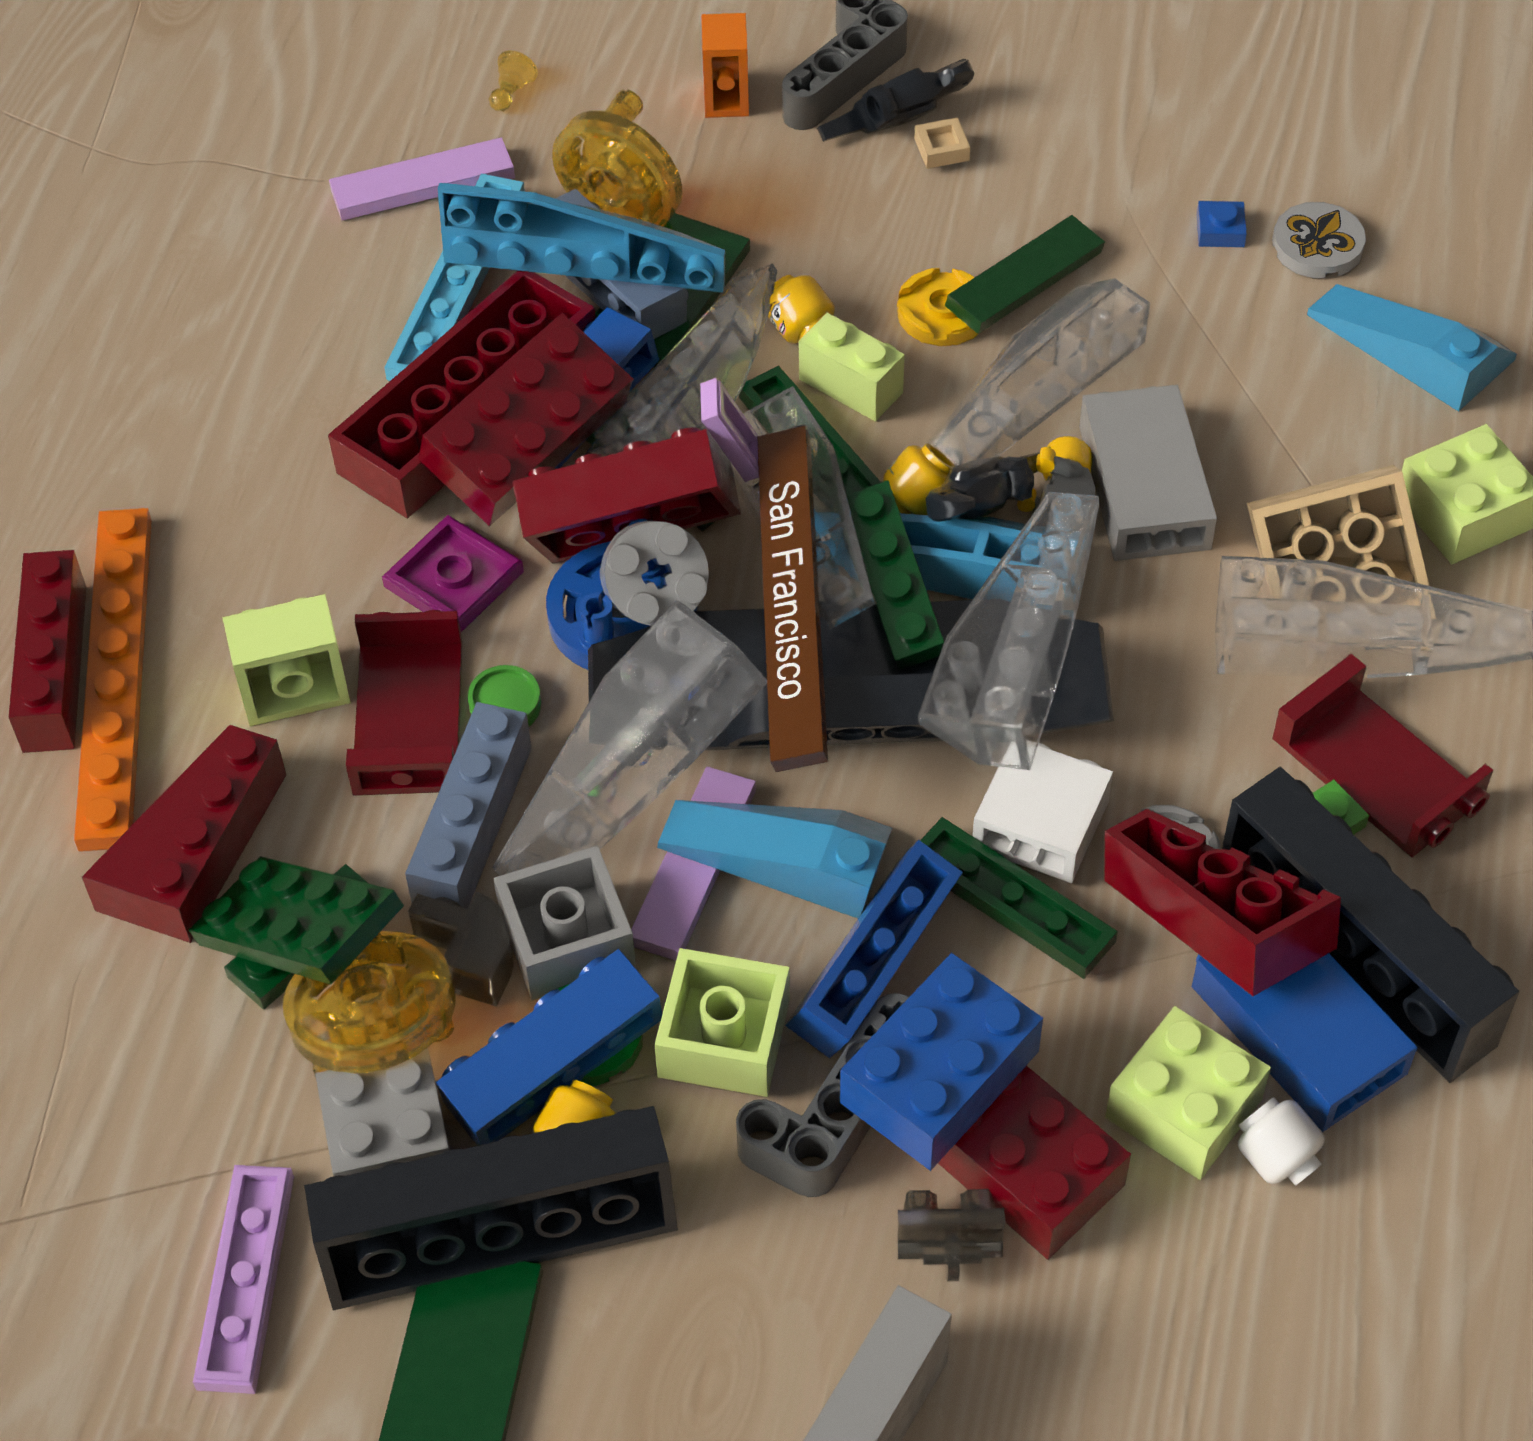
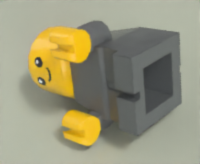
M1062 436L1052 440L1047 447L1040 449V454L1037 455L1036 468L1038 472L1043 473L1046 481L1042 494L1038 497L1036 490L1033 488L1031 498L1023 501L1017 500L1019 510L1024 512L1033 510L1030 525L1080 534L1084 523H1086L1093 509L1095 485L1091 476L1093 456L1090 447L1083 440L1073 436Z

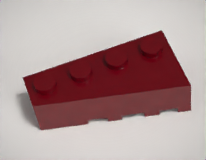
M229 725L82 876L94 910L191 943L194 937L189 932V929L202 917L207 905L216 900L287 775L277 739Z
M1145 809L1105 830L1104 881L1250 995H1257L1337 949L1341 905L1340 896L1324 889L1318 895L1299 887L1298 877L1280 869L1274 875L1250 865V855L1235 848L1230 850L1215 849L1206 844V835L1149 809Z

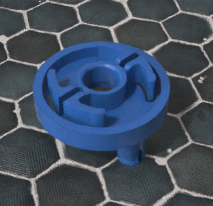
M638 519V520H635V521L631 522L628 526H630V525H632V524H635V523H638V522L647 521V520H646V519ZM610 542L591 546L567 560L551 580L546 596L549 631L554 643L569 660L588 670V649L592 644L650 627V625L638 623L628 617H612V601L605 595L600 580L602 558ZM651 559L647 562L648 571L642 574V580L654 582L658 586L661 584L660 576L666 572L665 565L655 564ZM565 595H567L568 597L566 601V617L564 619L563 607ZM697 606L694 611H699V607Z

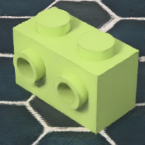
M827 312L799 340V380L876 422L903 394L905 354L898 351L891 344L883 343L859 330L852 323L844 322Z

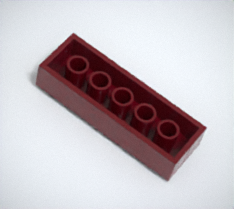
M516 271L328 434L336 474L408 519L445 486L441 480L418 460L423 434L562 312L583 331L587 324L596 319L595 307L535 272Z

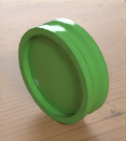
M499 665L486 669L475 677L468 690L470 714H472L476 702L527 713L529 727L538 718L541 710L538 682L530 672L517 666Z

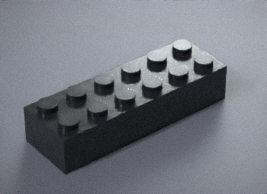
M1280 766L1232 799L1222 849L1230 850L1235 848L1250 855V865L1272 875L1280 869L1299 878V887L1318 895L1324 889L1341 897L1337 949L1329 954L1417 1046L1416 1051L1449 1083L1498 1047L1520 992L1514 986L1510 976L1499 966L1492 965L1472 946L1471 941L1463 931L1457 927H1451L1432 909L1428 899L1420 891L1411 889L1392 871L1389 863L1382 855L1377 852H1371L1353 835L1351 828L1341 817L1332 815L1321 805L1304 782L1295 780Z
M654 1106L637 1110H623L611 1116L580 1123H566L554 1129L523 1136H508L488 1144L466 1149H451L435 1156L408 1162H394L382 1168L347 1176H332L324 1181L304 1185L313 1244L333 1311L415 1292L418 1286L523 1261L540 1263L678 1230L670 1165Z

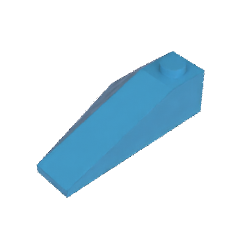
M1336 284L1308 308L1307 315L1458 412L1513 363L1517 353L1478 329Z
M675 800L658 841L657 848L858 919L865 907L892 832V827L844 810Z

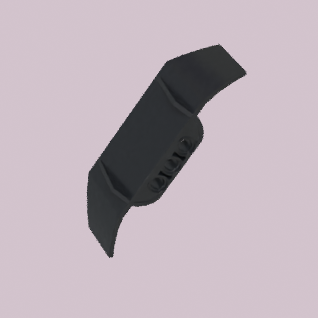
M997 599L934 601L931 604L948 653L899 670L876 604L820 606L827 745L1011 738L1081 728L1114 721L1103 627L1099 623L1028 609ZM764 609L693 611L682 620L669 625L650 626L623 636L592 644L588 649L589 743L682 751L770 748Z

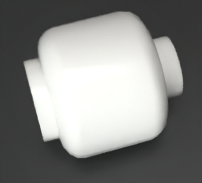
M1273 1097L1238 1125L1244 1132L1238 1140V1148L1267 1183L1276 1184L1288 1177L1296 1186L1322 1165L1315 1154L1323 1147L1325 1137L1301 1106L1294 1100H1285L1279 1103Z

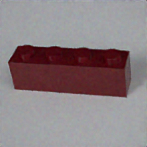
M74 550L23 553L8 716L22 753L75 749L86 584Z

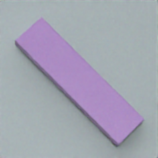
M501 137L329 179V183L341 221L437 198L439 183L475 186L481 173L507 179H514L515 173L514 166Z
M706 766L691 801L750 804L756 792V781ZM667 852L632 926L634 948L676 961L679 948L686 949L720 870Z
M234 1165L193 1378V1384L197 1391L256 1394L294 1181L291 1168Z

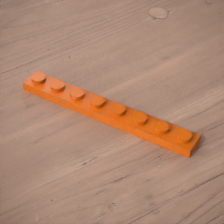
M148 508L99 511L74 835L78 851L107 850L133 824L152 524Z

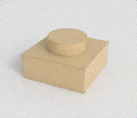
M958 117L915 125L914 139L927 169L970 161V145Z

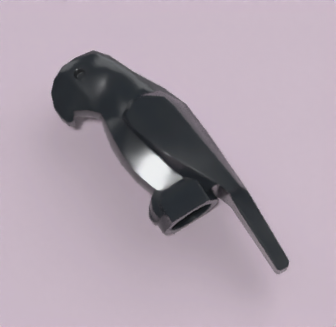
M961 59L935 72H923L920 68L913 69L891 79L883 85L880 84L870 88L854 104L851 111L819 126L817 130L822 141L825 142L859 131L869 134L905 124L937 108V101L945 95L966 87L972 81L974 71L968 59Z
M1040 452L1020 457L1008 456L1003 458L995 456L969 461L951 468L944 483L940 487L932 489L926 497L928 517L936 522L948 521L956 517L960 519H973L989 512L1008 499L1023 501L1031 498L1034 487L1033 474L1038 472L1036 460Z

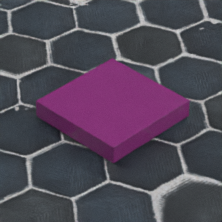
M447 515L382 576V580L386 589L422 612L428 610L457 611L462 632L524 572L522 560Z

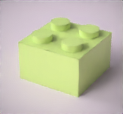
M1487 424L1404 459L1402 473L1413 519L1451 565L1533 529V476Z
M325 594L309 598H298L291 602L261 609H249L239 614L222 617L232 665L250 726L351 703Z
M679 948L654 1045L657 1077L768 1097L790 1002L789 967Z
M1174 1006L1112 1083L1105 1118L1201 1180L1239 1131L1240 1127L1238 1125L1252 1114L1263 1099L1271 1067Z

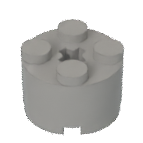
M643 521L624 528L614 536L602 558L600 580L605 595L610 598L613 607L621 614L641 624L664 626L678 622L695 610L707 592L709 569L702 547L689 532L671 523ZM651 559L655 564L665 565L666 572L660 576L661 584L658 586L654 582L642 580V574L648 571L647 562Z

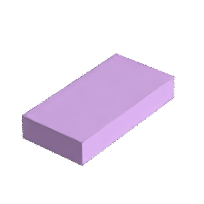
M714 378L700 383L702 423L745 482L759 478L758 434L721 381Z

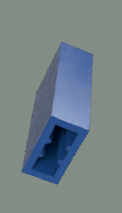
M1329 953L1255 996L1250 995L1199 954L1196 958L1192 988L1252 1055L1271 1067L1270 1075L1301 1106L1322 1132L1408 1075L1417 1046Z

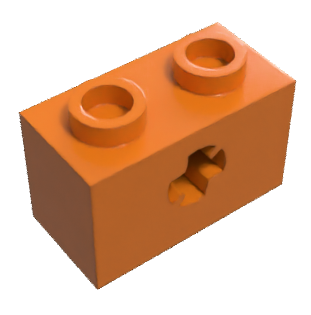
M746 13L701 14L705 118L749 116Z

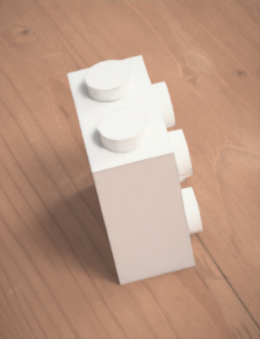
M1013 737L974 817L973 837L1013 863L1072 883L1109 802L1113 771L1102 768L1093 761L1079 760L1053 751L1042 743L1027 742Z

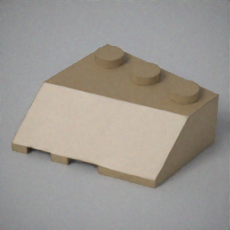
M1395 465L1247 503L1258 551L1275 607L1327 611L1351 610L1367 611L1375 614L1399 613L1437 617L1403 473Z

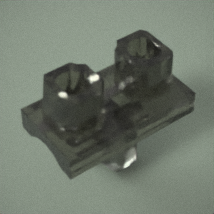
M968 1189L961 1193L960 1209H938L937 1194L932 1193L930 1190H909L906 1193L904 1209L898 1210V1259H923V1265H945L947 1282L959 1281L960 1264H982V1258L1003 1257L1004 1208L995 1207L989 1189Z

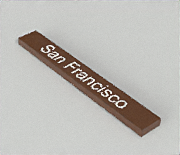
M806 426L757 436L770 762L775 772L828 762L811 442Z

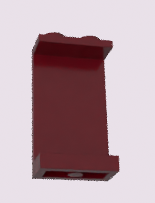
M428 610L425 612L408 613L377 612L374 614H355V627L360 645L354 749H347L346 769L352 795L439 793L459 745L462 636L458 612Z
M1351 653L1279 708L1272 739L1323 783L1327 784L1335 780L1369 815L1368 821L1412 858L1427 845H1430L1432 848L1440 845L1451 833L1454 823L1464 815L1467 818H1472L1480 812L1490 797V794L1486 791L1493 769L1485 763L1468 778L1463 776L1360 690L1367 666Z

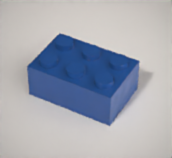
M951 952L840 1070V1103L931 1171L1037 1055L1040 1048L1043 1017Z

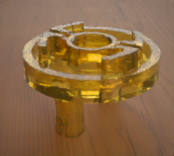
M622 89L616 94V97L605 111L580 113L572 118L559 133L552 148L554 170L567 193L576 189L590 202L596 203L601 210L637 218L664 227L681 204L683 194L681 178L673 160L662 145L646 130L632 122L643 110L642 100L633 91L627 89L625 92ZM577 136H580L581 138H583V139L585 140L584 143H583L582 155H581V153H580V149H581V144H582V141H583V140H581V139H580L579 137H577Z
M381 931L335 980L334 984L318 999H314V997H318L330 984L294 974L290 980L283 998V1014L292 1042L299 1053L313 1064L314 1074L327 1070L366 1073L387 1069L415 1057L432 1043L445 1040L454 1030L452 1015L456 1004V993L445 957L430 942L415 935L402 932ZM387 964H406V966H388ZM376 992L381 993L377 997L370 1000L356 1001L358 998L366 994Z

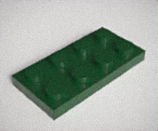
M260 856L256 861L243 868L239 874V879L220 898L207 905L202 917L189 929V932L199 946L332 985L404 905L392 889Z

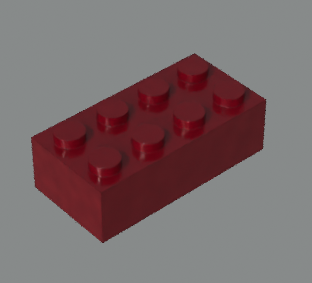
M562 312L423 434L418 460L490 527L516 503L513 481L528 477L529 471L539 467H556L626 403L633 378Z
M694 427L680 429L674 432L670 439L655 443L651 441L632 442L624 446L622 452L607 456L603 454L584 455L577 458L575 464L558 469L550 466L539 467L529 471L528 477L513 481L523 538L552 564L569 560L575 554L591 546L612 541L618 532L638 519L667 522L687 529L741 515L730 460L707 429L701 430Z
M1026 1066L938 1164L1049 1260L1125 1186L1131 1153L1032 1069Z

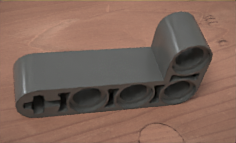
M836 0L837 36L794 68L783 79L782 118L784 123L795 130L812 129L901 59L907 49L908 14L906 9L893 0Z
M899 993L887 994L875 1002L802 1116L767 1099L753 1100L746 1103L739 1110L736 1118L737 1151L744 1165L806 1197H819L828 1193L834 1187L871 1127L840 1103V1070L909 996ZM834 1112H845L852 1117L845 1121H837L831 1119L829 1115ZM757 1131H768L774 1134L773 1137L767 1140H757L750 1135ZM807 1156H816L824 1160V1162L817 1166H807L802 1164L800 1160Z

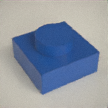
M1198 201L1196 214L1198 247L1245 246L1247 234L1244 202Z

